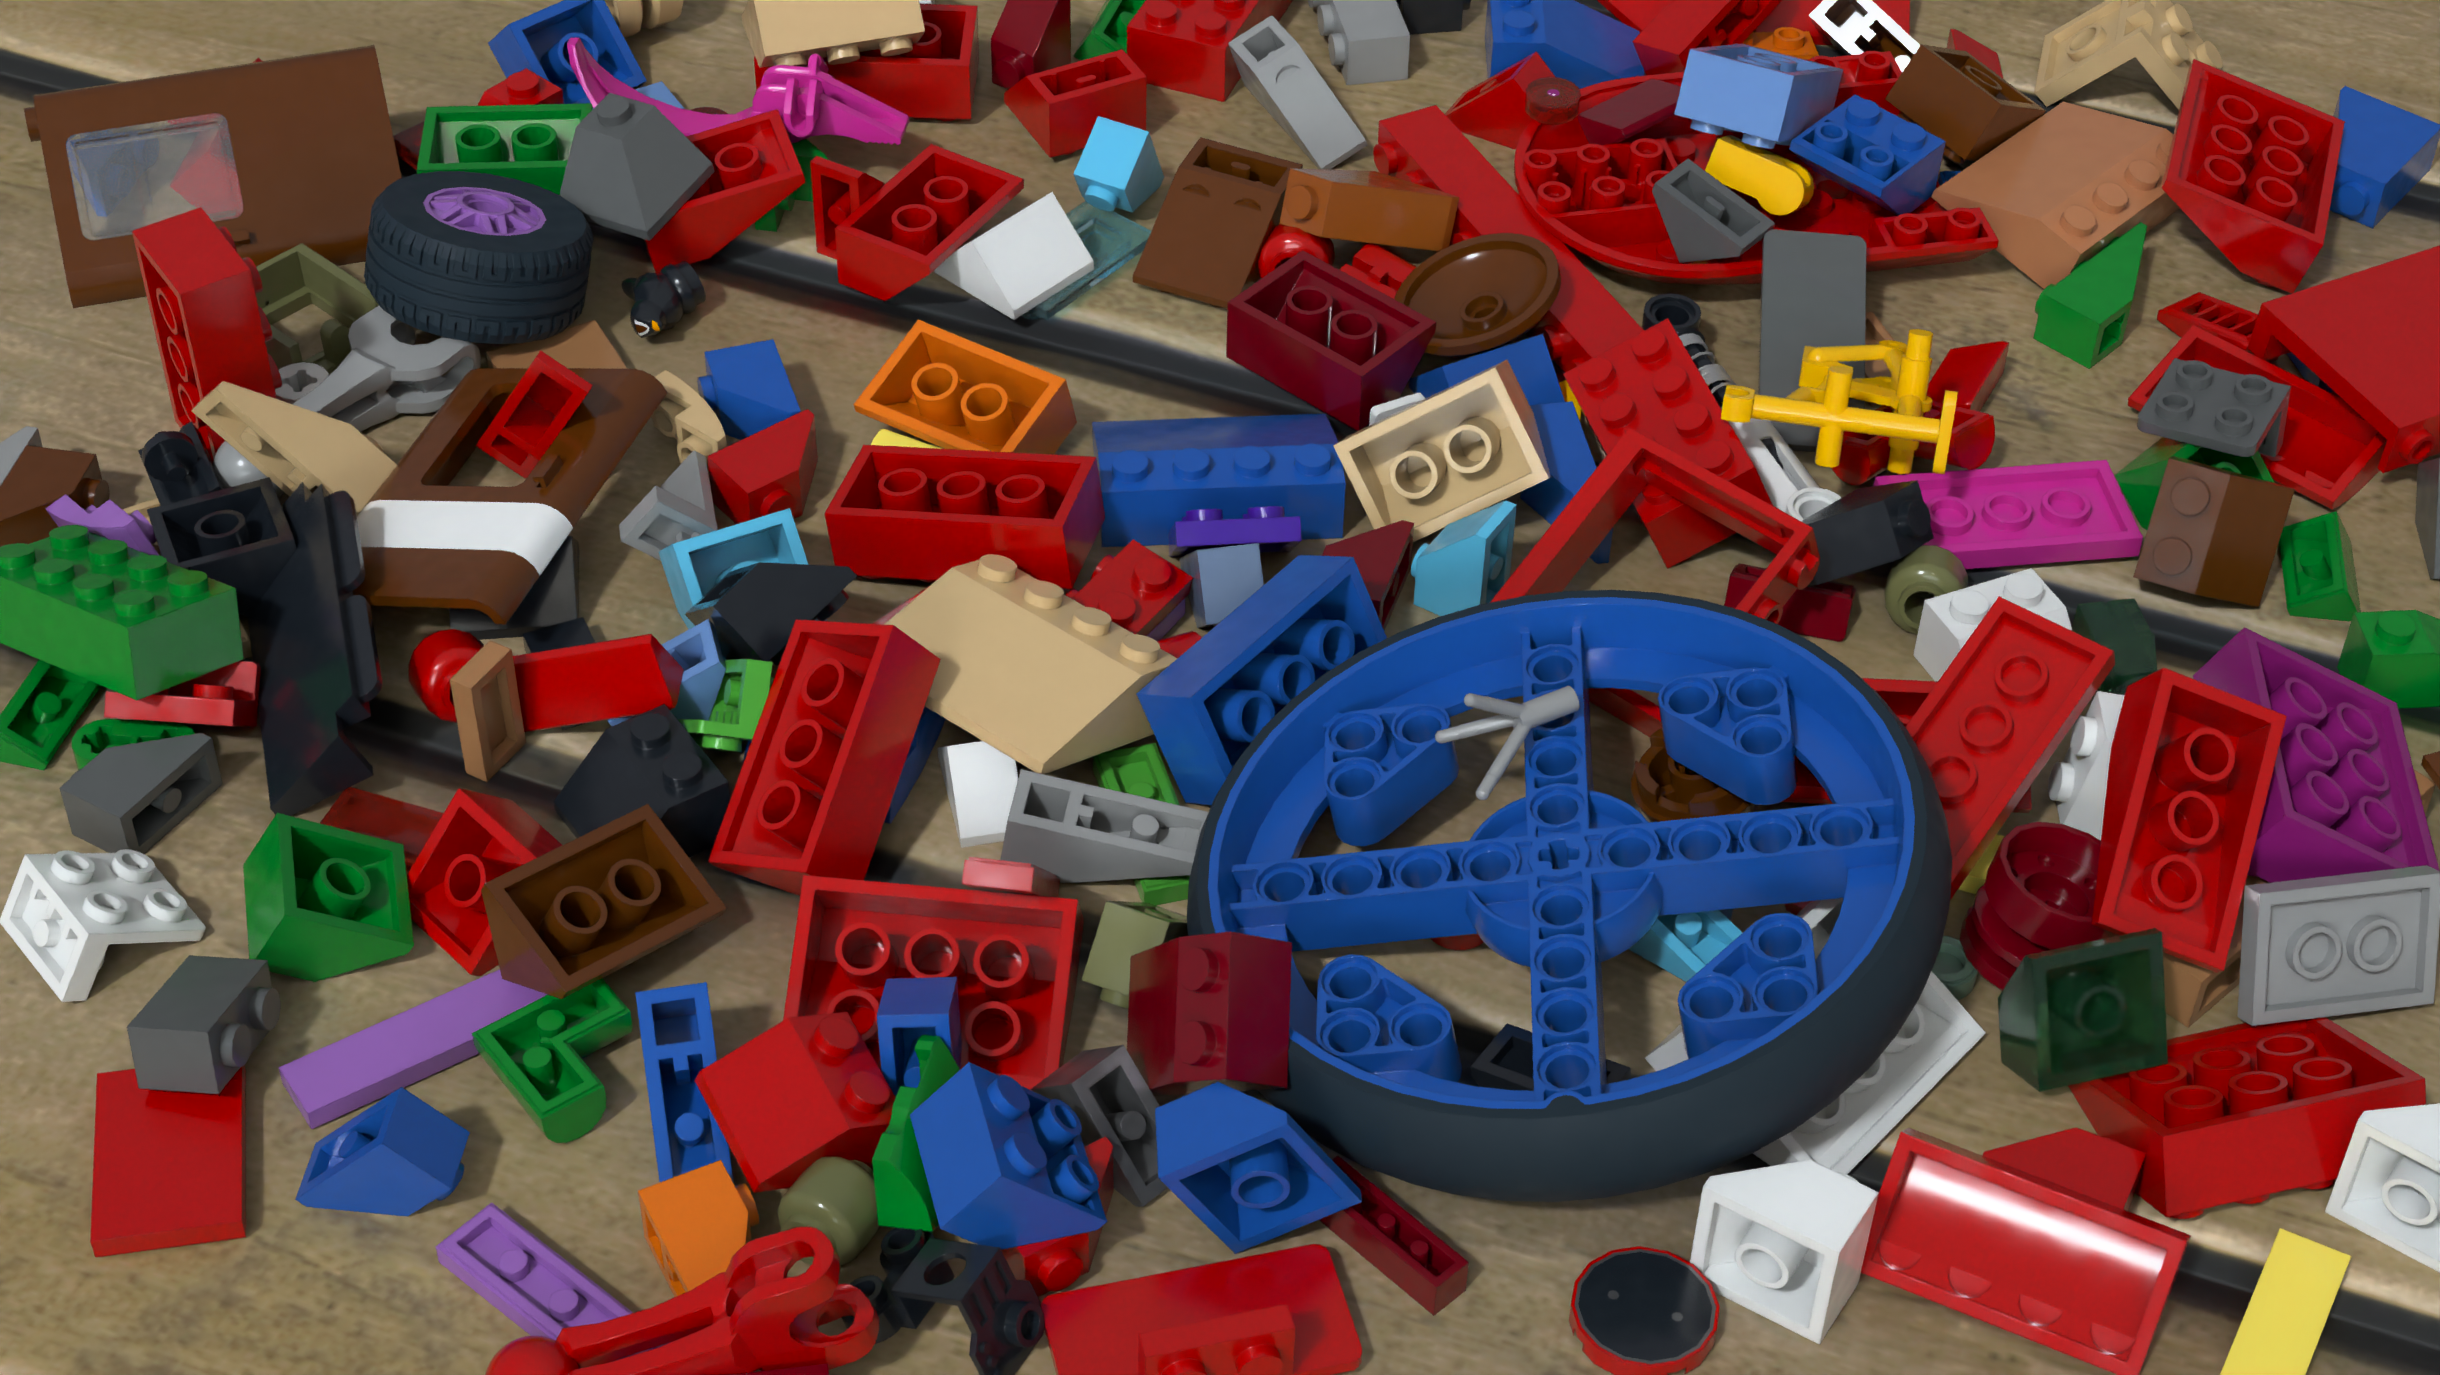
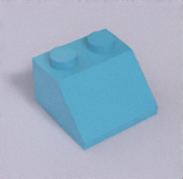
M790 508L680 541L658 552L677 611L688 629L693 628L695 625L686 617L685 613L730 571L759 562L809 565Z

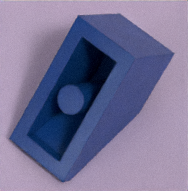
M773 339L704 352L707 376L697 378L699 395L715 412L725 435L742 440L801 412Z
M957 977L886 979L877 1012L881 1072L896 1097L900 1086L917 1088L919 1085L920 1068L915 1046L922 1035L940 1036L959 1069H961L962 1038Z
M400 1087L315 1143L295 1200L306 1207L408 1217L435 1199L438 1201L444 1200L455 1190L464 1173L465 1167L461 1159L470 1132L403 1087Z

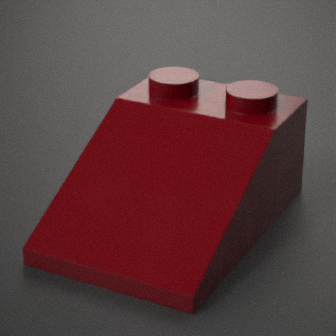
M1230 931L1178 937L1131 956L1127 1051L1153 1096L1190 1094L1216 1082L1225 1084L1238 1091L1287 1088L1292 942Z

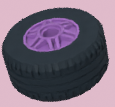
M435 171L414 174L398 179L387 186L372 205L364 278L371 295L385 312L419 330L446 338L476 343L516 344L544 340L563 332L582 313L585 304L594 239L584 215L574 204L560 195L537 185L498 175L465 171Z

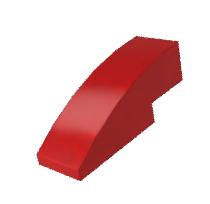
M540 350L476 444V447L527 479L593 385Z

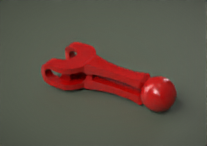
M796 1227L749 1241L732 1256L726 1272H721L694 1289L654 1307L601 1323L562 1328L556 1340L537 1335L513 1340L494 1355L485 1375H733L750 1373L758 1369L767 1371L828 1363V1370L855 1362L872 1350L879 1333L880 1319L876 1309L860 1289L851 1284H838L840 1259L837 1250L827 1236L817 1228ZM807 1257H814L813 1264L805 1273L787 1278L788 1271L797 1261ZM851 1315L855 1317L853 1324L838 1335L828 1336L821 1333L818 1326L835 1321L843 1316Z

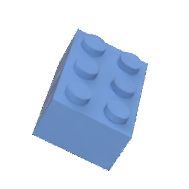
M1746 44L1693 48L1689 51L1674 115L1692 119L1690 128L1700 132L1722 135L1723 130L1742 132L1741 141L1749 145L1774 149L1775 144L1790 146L1791 140L1833 111L1843 69Z

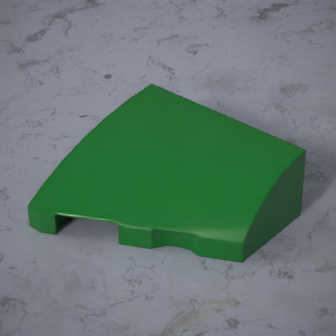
M922 1035L915 1046L920 1068L919 1085L917 1088L900 1086L892 1106L889 1126L880 1137L872 1158L878 1226L913 1230L922 1229L923 1231L933 1232L939 1223L910 1114L960 1069L940 1036Z

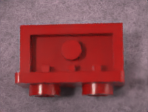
M1133 539L1115 557L1110 554L1105 556L1095 568L1090 581L1080 591L1071 589L1067 592L1066 596L1085 607L1096 608L1106 612L1111 616L1112 622L1133 634L1147 636L1189 595L1194 577Z

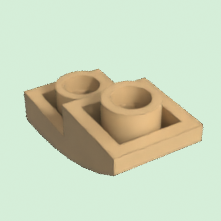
M664 370L655 376L662 383L667 394L652 415L654 427L659 429L665 436L673 437L677 440L679 463H682L692 451L704 455L709 475L707 456L727 447L723 427L712 408L693 388L672 373Z

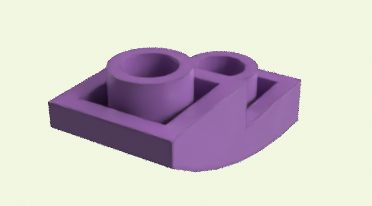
M66 494L45 508L58 527L66 525L84 526L88 528V532L109 540L124 541L128 547L148 555H159L152 546L157 542L153 527L138 510L128 515L110 499L98 508L90 505L84 510Z

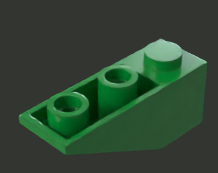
M2140 222L2121 237L2114 238L2090 260L2081 262L2072 273L2060 282L2048 285L2036 302L2035 313L2038 314L2033 339L2088 369L2121 346L2133 301L2147 225Z

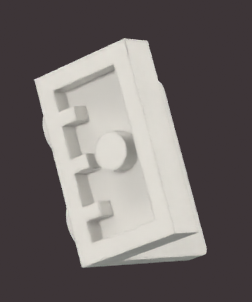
M129 849L119 850L116 853H79L63 850L56 854H25L0 918V924L61 1002L87 1000L96 975L104 963L105 952L109 944L200 941L206 929V926L187 905L186 900L177 893L157 869L152 859L141 852Z

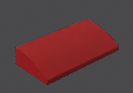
M2194 325L2128 398V406L2140 412L2174 358L2184 361H2201L2211 367L2243 375H2260L2272 382L2291 386L2283 445L2276 457L2260 455L2273 480L2287 487L2294 488L2295 491L2332 510L2352 498L2380 471L2377 467L2387 442L2385 437L2342 398Z
M1907 1128L1900 1132L1878 1194L1861 1273L2117 1375H2139L2191 1235L1912 1128Z

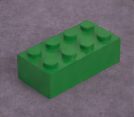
M80 525L57 527L49 532V537L30 544L15 543L0 547L1 644L134 700L145 698L244 659L236 588L208 578L207 574L202 571L182 568L167 562V559L163 556L148 555L128 547L124 541L109 540L88 532V528Z

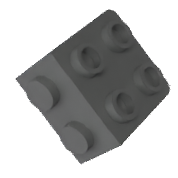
M2174 358L2138 414L2137 427L2144 433L2241 457L2253 456L2257 450L2260 454L2276 457L2283 445L2291 386L2272 382L2260 375H2243L2214 368L2201 361H2184Z

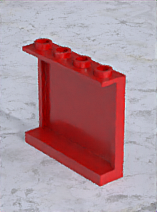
M2440 245L2261 304L2248 349L2255 356L2265 361L2292 352L2385 437L2387 442L2377 467L2382 473L2409 464H2418L2426 458L2440 454Z

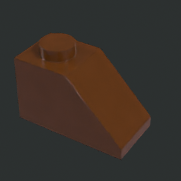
M26 445L0 487V547L15 543L30 544L49 537V532L58 526L45 508L65 494L84 510L90 505L98 508L108 501L110 497L109 485L105 480H102L96 454Z

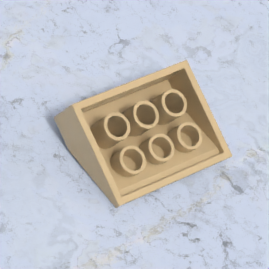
M994 554L984 555L979 560L952 567L884 624L896 626L941 659L925 707L1032 771L1041 774H1047L1153 735L1154 732L1136 693L1178 659L1160 649V645L1156 640L1144 635L1133 634L1112 622L1111 616L1106 612L1096 608L1085 607L1064 595L1063 589L1058 585L1037 580L1019 570L1013 560Z

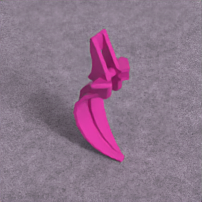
M570 38L567 42L571 68L593 108L609 93L654 105L685 136L778 109L792 143H797L811 136L828 134L845 136L865 143L870 141L872 143L877 142L880 144L883 142L887 144L889 142L891 145L894 143L899 145L910 121L908 115L832 78L831 75L827 74L829 71L828 66L822 57L816 53L810 55L808 67L776 65L768 68L762 77L761 86L755 92L752 107L736 114H707L681 109L643 95L613 77L600 66L586 50L580 38Z

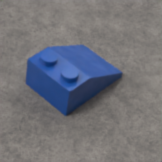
M1488 0L1485 25L1487 78L1494 76L1536 51L1568 94H1570L1569 92L1572 93L1573 89L1575 91L1601 82L1645 76L1644 68L1632 42L1640 34V31L1574 0Z

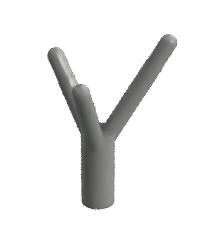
M1565 686L1521 704L1469 693L1464 697L1466 706L1500 715L1439 730L1435 734V740L1443 744L1513 726L1512 733L1476 790V797L1479 800H1486L1504 774L1529 731L1534 727L1578 711L1579 699L1571 686Z

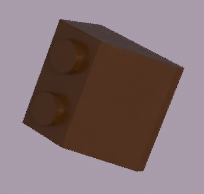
M1920 44L1885 100L1900 110L1897 115L1898 117L1915 123L1925 131L1946 141L1943 154L1960 164H1964L1966 160H1979L2043 116L2046 111L1968 52Z
M2170 457L2133 577L2195 595L2259 607L2295 489L2184 458Z

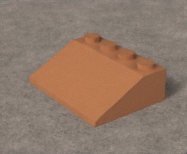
M2063 101L1936 188L1931 197L1947 211L1955 208L1980 207L1999 240L1998 247L1995 250L2045 289L2050 284L2060 282L2072 273L2081 262L2090 260L2114 238L2121 237L2140 222L2147 225V233L2180 209L2161 188L2174 134L2166 128Z

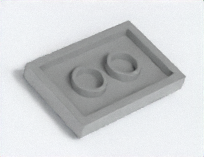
M2424 865L2245 885L2237 1017L2251 1026L2434 1004L2440 925V871Z

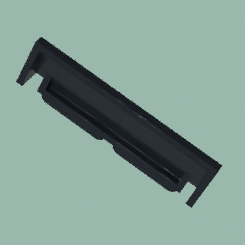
M302 482L281 506L294 537L297 550L248 617L253 662L259 663L261 667L258 709L270 809L275 815L281 813L292 816L374 775L372 765L344 735V729L371 716L369 701L375 698L382 688L371 606L363 596H353V590L358 588L365 579V567L355 503L347 491L342 490L330 494L322 483L312 493Z

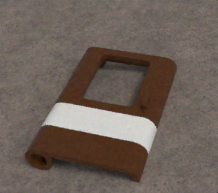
M478 368L470 370L404 454L397 467L357 516L365 567V579L358 588L353 590V596H363L370 606L476 609L487 614L495 624H507L666 396L667 391L662 383L653 375L637 369L568 368L593 386L523 483L512 487L448 486L474 452L476 444L528 368Z

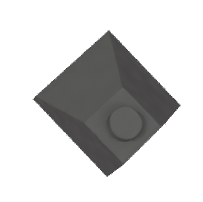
M609 93L576 126L559 195L574 204L584 215L587 222L650 241L708 180L715 170L713 163L654 105Z

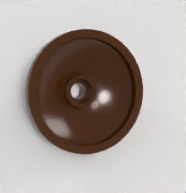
M1514 233L1482 235L1453 244L1426 259L1407 276L1394 299L1436 321V332L1427 345L1425 353L1443 357L1474 356L1503 347L1522 337L1535 327L1549 311L1558 296L1561 286V271L1553 251L1538 239Z

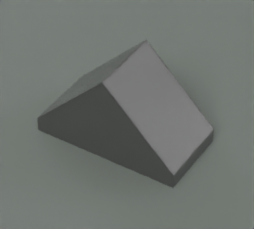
M1686 159L1658 180L1652 189L1679 263L1740 257L1763 239L1765 233L1772 230L1775 226V222L1690 159Z

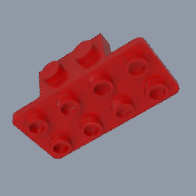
M1310 1244L1051 1294L1045 1297L1041 1303V1309L1044 1314V1330L1057 1375H1334L1353 1371L1362 1362V1346L1330 1252L1320 1244Z

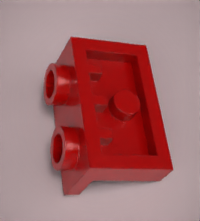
M238 661L139 700H134L115 691H106L104 717L219 726H257L261 667L257 662Z

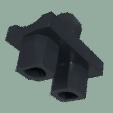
M192 421L182 426L179 432H158L147 441L144 448L138 451L160 505L224 489L201 433Z

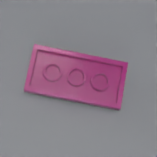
M2107 460L1945 471V474L1930 472L1875 476L1874 486L1918 480L1923 501L1930 512V525L1934 535V539L1924 545H1936L1951 551L1961 560L1965 569L2139 556L2143 536Z

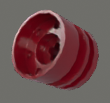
M2038 821L2016 826L2002 839L1987 870L1985 884L1977 890L1973 905L1968 909L1962 921L1959 937L1966 958L1984 979L2012 996L2032 1003L2062 1005L2080 1000L2094 986L2099 976L2100 968L2109 957L2111 944L2119 937L2117 934L2092 925L2101 844L2099 839L2087 832L2064 824Z

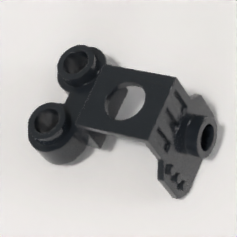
M894 1228L889 1231L881 1242L882 1251L880 1254V1263L887 1277L882 1281L878 1276L867 1275L857 1278L850 1283L865 1294L877 1311L880 1322L875 1344L892 1337L901 1327L917 1329L936 1302L956 1305L971 1331L969 1355L979 1375H1015L1044 1334V1314L1041 1309V1302L1029 1280H1016L1000 1247L935 1239L930 1231H923L922 1229ZM954 1258L963 1259L966 1261V1266L963 1272L954 1279L955 1275L947 1260ZM854 1316L841 1317L847 1329L853 1324Z

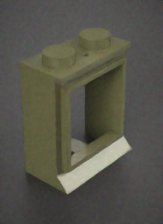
M301 243L256 266L263 285V291L256 294L257 303L264 311L273 335L272 340L266 342L267 352L274 359L278 370L290 364L306 362L322 366L330 375L351 351L348 328L358 318L379 305L371 295L366 284ZM310 304H314L335 319H329L321 326L320 336L323 351L303 361L299 343L272 324Z

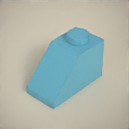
M1097 117L1073 175L1082 197L1093 207L1104 211H1114L1116 207L1133 213L1161 186L1164 179L1150 133L1107 118Z
M1505 500L1448 524L1430 544L1424 543L1415 554L1411 565V576L1415 578L1413 604L1443 616L1490 603L1510 578L1517 504Z

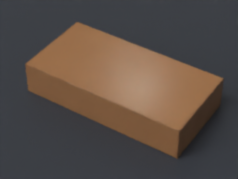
M491 640L450 679L465 771L467 774L485 782H488L526 744L512 649Z

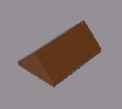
M649 804L485 883L481 890L502 979L559 999H563L711 922L722 916L727 909Z

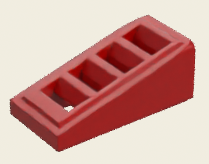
M2201 292L2158 311L2157 320L2181 338L2194 325L2253 354L2248 349V345L2258 317L2256 313ZM2279 356L2266 361L2272 363L2278 360Z

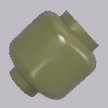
M1922 545L1903 558L1895 560L1888 574L1885 587V607L1892 621L1901 629L1918 635L1924 600L1968 587V574L1961 560L1951 551L1936 545Z
M821 1157L810 1165L783 1195L777 1210L781 1232L796 1227H813L822 1231L837 1250L840 1266L856 1259L882 1227L878 1226L873 1170L863 1162L847 1160L842 1157ZM814 1257L803 1258L801 1261L812 1265Z

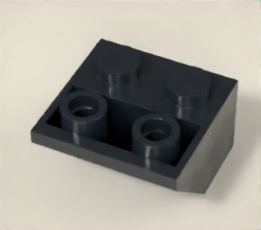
M759 562L730 571L685 615L695 626L707 619L713 623L716 628L722 655L726 660L753 659L773 662L777 666L780 664L795 620H815L817 618L819 621H825L849 599V596L843 589L857 575L847 566Z

